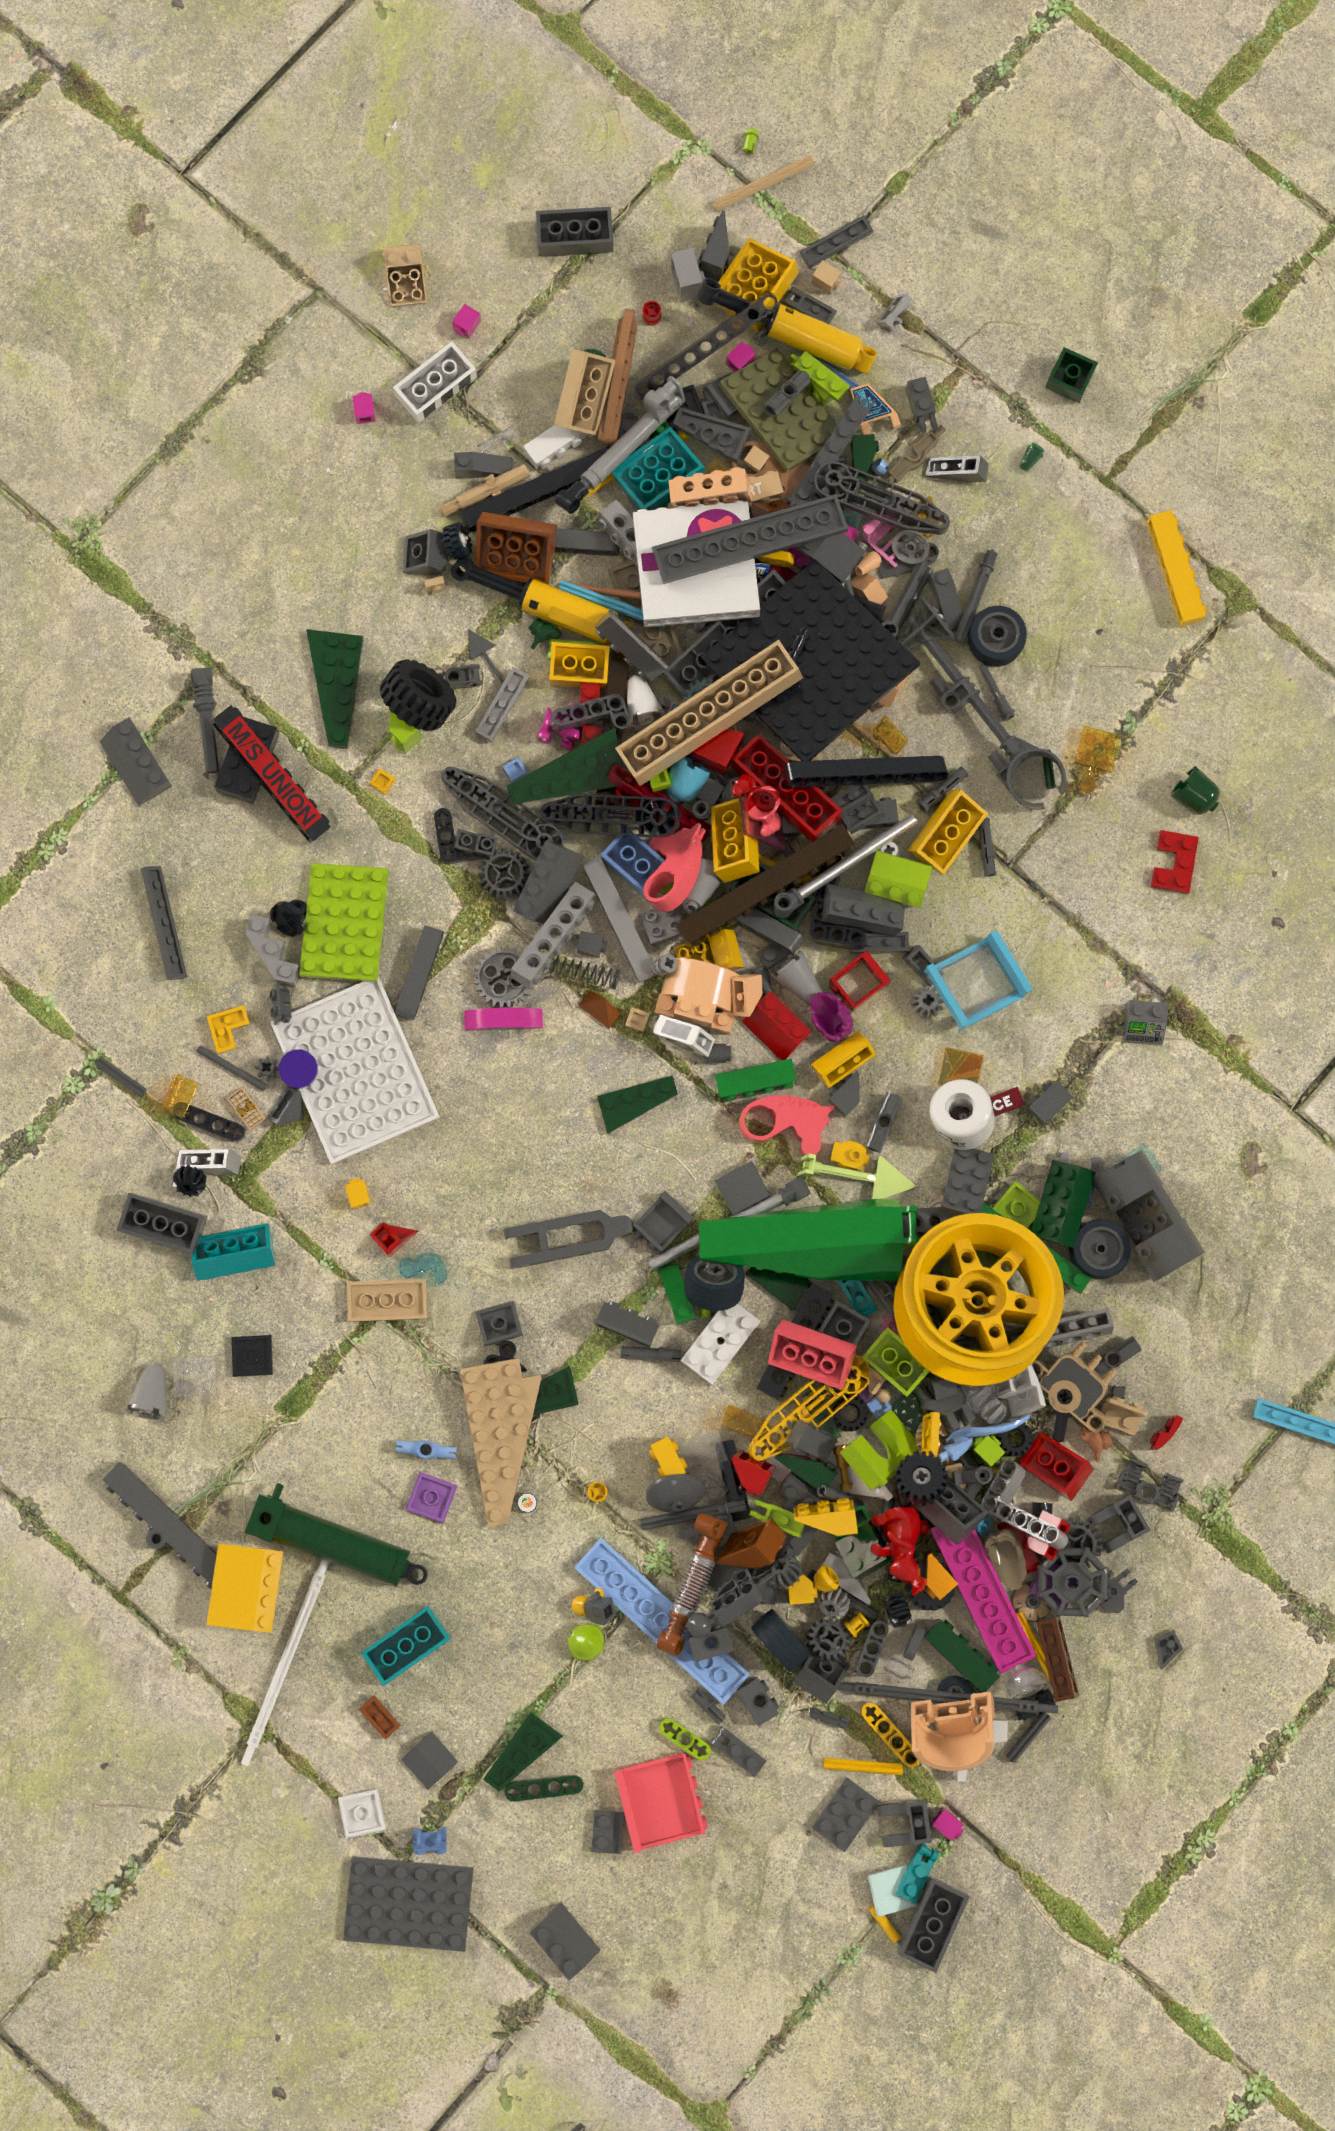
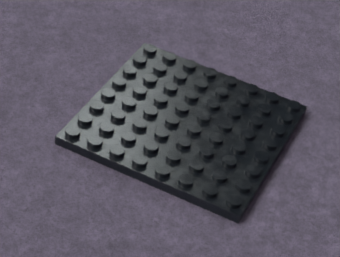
M816 559L811 561L760 605L759 617L745 618L701 656V660L719 678H722L777 640L781 642L787 652L790 651V647L796 635H798L799 628L803 626L809 629L808 638L805 639L806 642L795 662L803 678L753 711L801 761H811L920 666V661Z

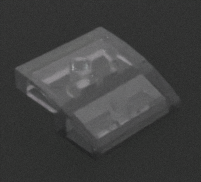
M718 1431L679 1444L688 1467L689 1475L702 1479L725 1471L723 1462L728 1460Z

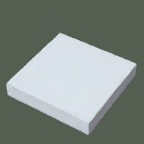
M379 1789L338 1797L345 1838L386 1830Z

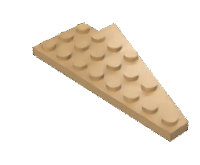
M519 1358L460 1369L488 1527L508 1524L542 1378L541 1374L522 1377Z

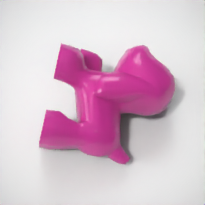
M550 707L546 708L543 726L537 734L538 740L549 744L551 741V731H554L562 737L561 747L573 750L575 745L573 740L578 741L580 737L579 730L574 728L563 731L553 730L550 726L552 712ZM579 712L573 713L576 718L583 717Z

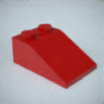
M1042 1432L1039 1433L1031 1448L1018 1463L1026 1471L1071 1502L1094 1470L1089 1461Z

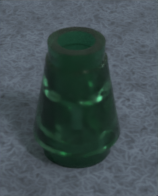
M1032 442L1031 445L1027 446L1019 467L1028 472L1043 457L1045 450Z

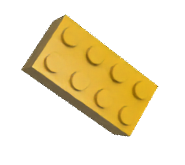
M744 796L711 806L714 872L724 883L759 872L757 821L750 818L743 805Z

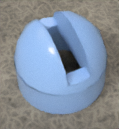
M879 458L874 462L871 470L878 475H883L888 469V464L882 458Z

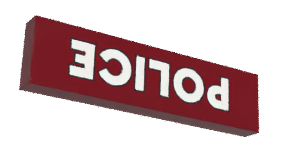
M1018 1087L990 1097L995 1117L1025 1105ZM964 1107L951 1112L950 1116L955 1120H964L969 1118L973 1111Z

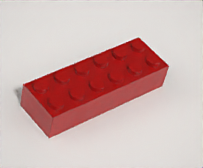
M759 733L732 758L731 767L740 776L742 774L752 776L757 786H771L776 789L780 798V805L777 810L805 837L814 842L824 836L841 820L843 810L818 787H790L784 771V766L790 761Z

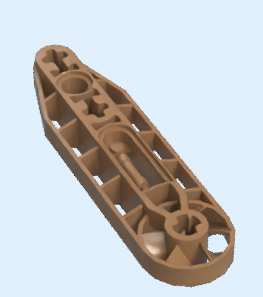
M625 309L622 319L618 320L612 359L616 361L598 433V443H602V445L612 446L619 436L638 321H635V310Z

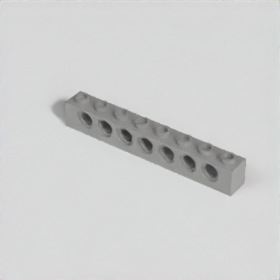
M615 500L599 513L596 521L598 526L607 532L612 542L623 550L624 555L631 559L638 569L633 517ZM712 621L687 624L691 629L699 633Z
M1109 1308L1061 1318L1054 1334L1043 1349L1112 1334L1114 1324ZM1027 1326L1005 1331L1008 1344L1015 1341L1025 1331ZM976 1338L954 1342L964 1348L982 1351Z

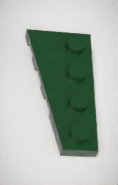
M673 1075L597 1096L607 1134L612 1133L619 1127L626 1125L649 1110L677 1096L678 1093Z
M530 1712L483 1780L497 1791H501L523 1770L560 1740L563 1735Z

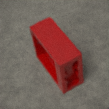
M866 950L832 976L829 980V987L834 994L838 993L842 998L841 1002L854 1012L889 985L891 980ZM860 963H863L878 981L879 985L854 1003L837 981Z

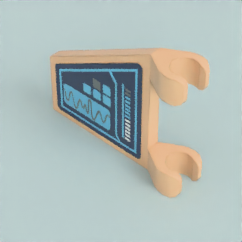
M869 383L850 389L853 400L857 394L861 396L858 401L859 404H861L864 398L867 399L864 405L865 408H867L870 402L874 404L861 424L864 435L871 434L868 423L887 417L891 418L894 429L901 427L897 412Z

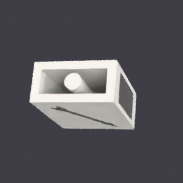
M660 1015L654 1025L653 1033L668 1045L706 1057L709 1056L715 1039L702 1028Z

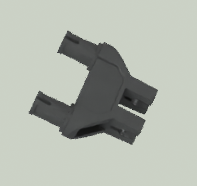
M924 1383L916 1386L913 1391H915L921 1402L920 1408L924 1414L931 1412L940 1413V1421L948 1434L955 1432L960 1427L954 1414L957 1413L964 1426L971 1424L976 1419L969 1406L971 1386L957 1385V1394L937 1401L931 1397Z

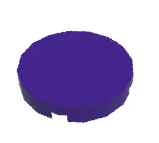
M302 1049L287 1052L279 1063V1075L282 1081L295 1089H303L310 1086L318 1074V1064L315 1058L309 1052Z

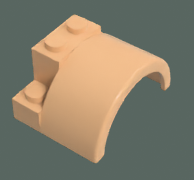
M675 958L677 960V968L674 972L665 974L654 1015H663L730 1035L735 1017L733 1015L731 977L738 976L739 974L712 963L689 958ZM671 997H678L677 1002L673 1001ZM716 1007L724 1010L722 1013H715Z
M992 1693L971 1694V1700L933 1705L931 1700L911 1702L912 1752L915 1757L923 1764L943 1771H962L984 1763L994 1749L993 1718H995ZM978 1717H981V1718H982V1721H981L980 1724H979V1718H978ZM935 1722L936 1731L927 1726Z

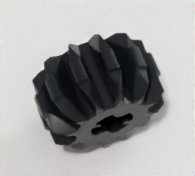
M189 1164L186 1167L181 1166L174 1173L173 1187L176 1188V1192L183 1193V1196L185 1194L190 1198L193 1195L199 1196L205 1190L207 1176L203 1174V1170H198L196 1167L193 1168Z
M895 1593L886 1597L884 1602L891 1625L894 1628H901L910 1624L912 1616L904 1594Z

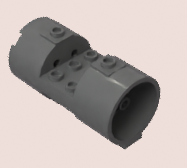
M1143 1150L1131 1155L1094 1178L1093 1184L1112 1214L1116 1212L1136 1245L1133 1250L1153 1282L1205 1253L1185 1218L1182 1219L1162 1186L1163 1182Z

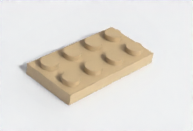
M427 1279L347 1282L348 1322L428 1319Z

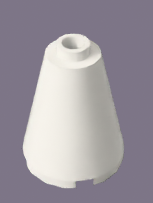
M639 675L630 677L626 687L627 711L630 718L629 728L634 727L635 731H642L663 717L665 713L646 680Z

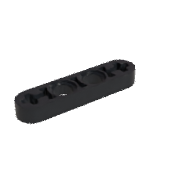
M179 1102L172 1109L176 1119L231 1141L239 1142L245 1137L246 1132L242 1125L187 1103ZM184 1106V1110L189 1113L193 1109L190 1121L187 1120L189 1118L188 1115L182 1114L180 1117L177 1109H182ZM198 1113L205 1115V1121L201 1124H197L194 1120ZM216 1120L223 1122V1128L220 1131L213 1129V1123ZM228 1123L231 1124L229 1126L230 1129L236 1130L238 1127L239 1131L241 1132V1135H237L234 1138V1134L229 1131H227V1135H225L224 1133L227 1130Z

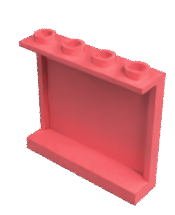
M685 1752L614 1770L634 1853L700 1834L705 1835L704 1829H707L708 1825L706 1817H701L699 1809L703 1808L701 1797H696L694 1789L698 1788L696 1777H691L689 1769L693 1768L691 1757H686Z

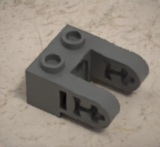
M1130 1494L1087 1518L1089 1523L1093 1522L1096 1526L1118 1514L1126 1528V1531L1103 1543V1548L1107 1554L1151 1531Z
M928 1799L878 1805L879 1816L907 1813L911 1824V1831L909 1833L882 1836L883 1847L932 1843L933 1833Z

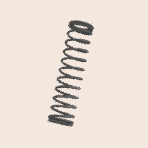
M559 955L556 958L552 971H550L551 966L549 968V974H552L556 967V975L559 976L564 967L565 978L568 977L572 968V980L576 978L579 971L580 982L584 979L587 972V983L591 982L594 975L595 986L599 983L602 975V987H605L610 976L609 987L612 990H616L620 975V969H616L611 986L613 969L610 968L604 983L605 966H603L596 982V964L588 981L590 963L588 962L581 979V960L573 977L575 959L572 960L566 975L567 957H565L558 974Z

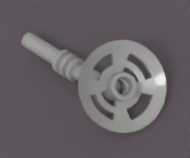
M903 522L906 526L915 527L911 524ZM901 531L892 541L894 554L905 563H921L929 554L930 547L927 539L916 531ZM907 534L908 537L904 538L903 541H898L901 536ZM899 548H901L902 551H903L904 553L908 554L909 556L904 555V554L899 550ZM920 549L925 550L921 556L916 557L915 553L919 552Z

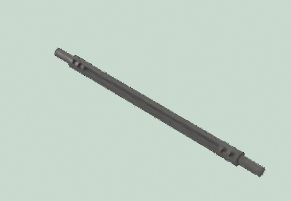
M841 1682L837 1689L861 1695L917 1701L931 1700V1702L935 1703L971 1700V1694L856 1682V1684ZM993 1697L994 1709L1035 1714L1037 1712L1058 1714V1705L1039 1704L1038 1701Z

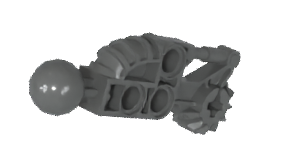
M784 1544L780 1551L777 1552L776 1559L772 1563L773 1565L764 1573L763 1569L768 1567L766 1565L760 1568H738L733 1573L731 1580L724 1582L725 1584L719 1587V1591L713 1595L714 1599L709 1603L712 1611L707 1614L694 1613L688 1618L686 1623L688 1633L694 1638L706 1637L710 1633L714 1622L719 1620L724 1627L759 1605L763 1600V1593L771 1586L778 1589L784 1588L785 1590L789 1586L794 1587V1583L799 1582V1577L803 1573L800 1562L796 1557L792 1556L793 1551L791 1548Z

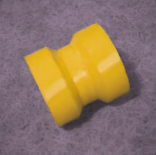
M594 1482L588 1487V1496L592 1501L600 1502L606 1498L607 1488L603 1483Z

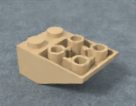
M421 244L383 247L390 307L428 302Z

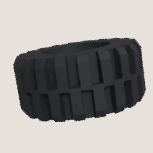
M405 659L396 662L380 685L381 698L384 699L383 702L389 707V710L398 719L406 722L405 724L412 725L418 730L434 731L439 729L456 707V695L454 690L450 688L448 681H445L444 677L436 673L433 668L427 667L424 663H418L416 660L410 661Z

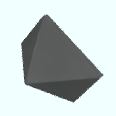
M287 1086L267 1118L278 1125L304 1118L301 1092L290 1086Z

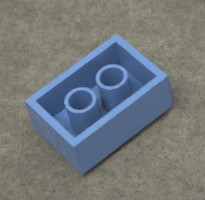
M627 827L626 833L635 834ZM617 836L600 855L602 861L642 897H645L644 886L646 881L665 861L643 840L634 836Z

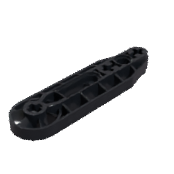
M577 794L545 803L540 810L543 819L578 834L663 838L675 833L681 821L680 811L676 804L667 799L654 797ZM586 797L585 805L574 804V799ZM592 797L604 798L603 805H592ZM610 798L623 799L622 805L610 806ZM628 799L641 800L640 807H628ZM656 803L659 808L654 809L653 804ZM668 803L671 804L669 811L663 810ZM572 809V816L568 818L567 813ZM610 810L633 811V815L628 813H611ZM550 811H558V814H550ZM581 812H582V813H589V812H590V815H588V816H582V815H581ZM609 818H633V822L609 821ZM558 822L566 823V826L561 825ZM572 824H584V831L571 829ZM601 824L602 832H590V825ZM609 825H620V833H609ZM627 826H638L639 834L626 833Z

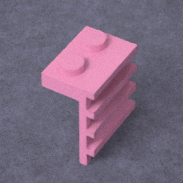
M885 514L882 515V517L898 522V519ZM875 519L873 521L869 520L862 528V540L868 543L870 548L882 556L888 564L896 568L897 564L893 561L896 555L893 553L889 557L885 553L892 546L894 537L882 549L877 546L895 527Z

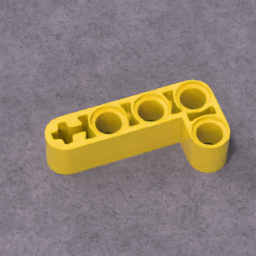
M870 1701L863 1703L860 1708V1714L907 1767L912 1768L919 1765L921 1762L917 1758L912 1763L906 1762L905 1759L906 1754L912 1752V1742L910 1743L875 1703ZM866 1707H874L873 1713L877 1717L879 1714L882 1716L876 1720L869 1714L866 1716ZM882 1721H886L889 1725L888 1730L885 1732L878 1730V1725ZM894 1737H901L902 1744L900 1747L892 1746V1739Z

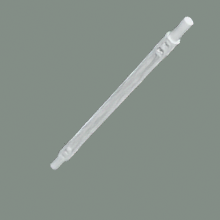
M321 1560L318 1570L314 1572V1577L311 1580L312 1582L309 1585L308 1592L247 1741L248 1746L241 1761L242 1765L249 1766L255 1748L259 1746L281 1686L326 1577L325 1572L329 1562Z

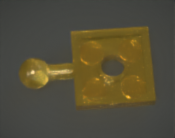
M1083 726L1074 764L1089 767L1087 778L1081 782L1083 792L1092 793L1096 789V782L1094 781L1096 770L1112 773L1121 735ZM1100 745L1103 752L1096 754L1093 752L1092 747Z

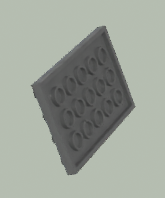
M352 1856L343 1941L465 1952L474 1867Z

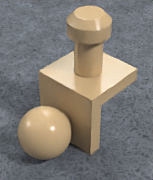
M870 1367L867 1372L871 1373L868 1384V1396L872 1398L876 1394L879 1402L886 1403L891 1399V1392L887 1388L880 1389L886 1379Z

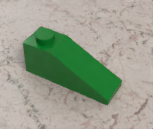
M675 1263L658 1269L676 1325L696 1320L692 1304L685 1295L684 1281L678 1264Z

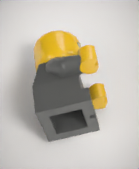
M596 1588L594 1594L590 1597L578 1595L572 1602L573 1613L587 1617L595 1624L605 1626L616 1615L613 1599L611 1597L602 1598L604 1596L602 1588Z

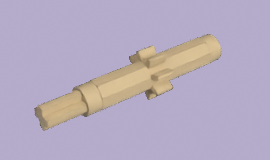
M525 464L495 478L491 474L485 477V483L463 493L456 499L440 506L444 516H448L491 496L499 495L501 491L531 476Z

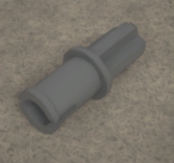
M700 1688L690 1696L703 1709L702 1712L705 1711L716 1724L719 1725L726 1718L725 1714L713 1703L714 1700L711 1701Z

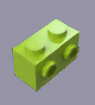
M988 1435L977 1437L973 1441V1447L970 1449L988 1467H992L1005 1453L999 1447L1001 1443L993 1435L990 1437Z

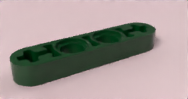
M578 1775L513 1782L506 1787L505 1796L509 1801L517 1802L573 1795L582 1791L584 1782ZM566 1779V1784L572 1783V1779H576V1782H580V1786H577V1790H573V1787H566L567 1792H563L564 1785L562 1780ZM552 1781L560 1784V1790L556 1793H552L548 1788L549 1783ZM537 1784L540 1787L539 1794L531 1795L528 1791L529 1786ZM521 1785H526L525 1793L527 1797H523V1793H518L516 1798H513V1795L508 1793L513 1786H515L516 1790L523 1789Z

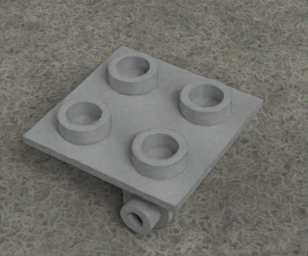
M678 907L668 912L654 909L640 914L650 945L654 944L656 946L662 943L663 940L668 942L667 939L669 938L673 940V937H680L676 924L683 921Z

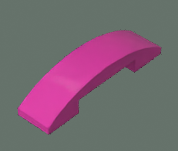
M486 1008L465 1010V1030L495 1028L543 1029V1009Z

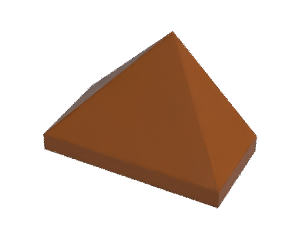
M592 990L587 993L578 1005L608 1029L621 1015L606 998Z

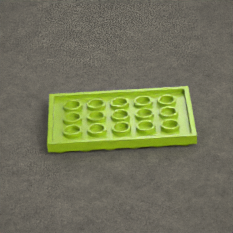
M311 863L300 977L378 982L389 868Z

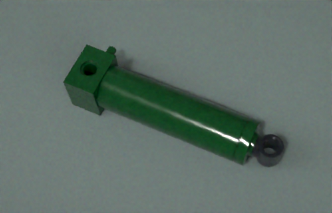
M276 1483L272 1496L259 1494L244 1532L268 1542H277L394 1587H398L401 1579L410 1581L414 1585H420L428 1578V1570L425 1566L408 1560L411 1551L289 1506L290 1504L279 1499L284 1485ZM266 1513L271 1515V1521L268 1524L263 1519ZM415 1569L422 1570L423 1578L421 1580L413 1578L412 1574Z

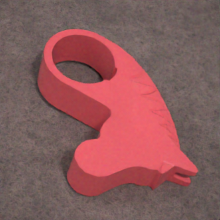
M697 823L691 829L683 828L669 837L652 838L649 843V847L665 860L648 878L644 886L645 897L658 911L668 912L677 908L688 897L695 885L702 858L701 840L705 834V829H700V823ZM674 882L672 889L665 896L657 898L659 891L665 885Z
M767 1096L745 1107L739 1117V1130L746 1140L753 1143H764L791 1129L795 1138L801 1143L799 1148L801 1155H816L821 1148V1131L830 1123L828 1114L833 1111L835 1106H821L811 1100L795 1096ZM753 1109H762L770 1112L772 1119L774 1118L773 1130L765 1136L753 1135L745 1126L744 1118L746 1113Z

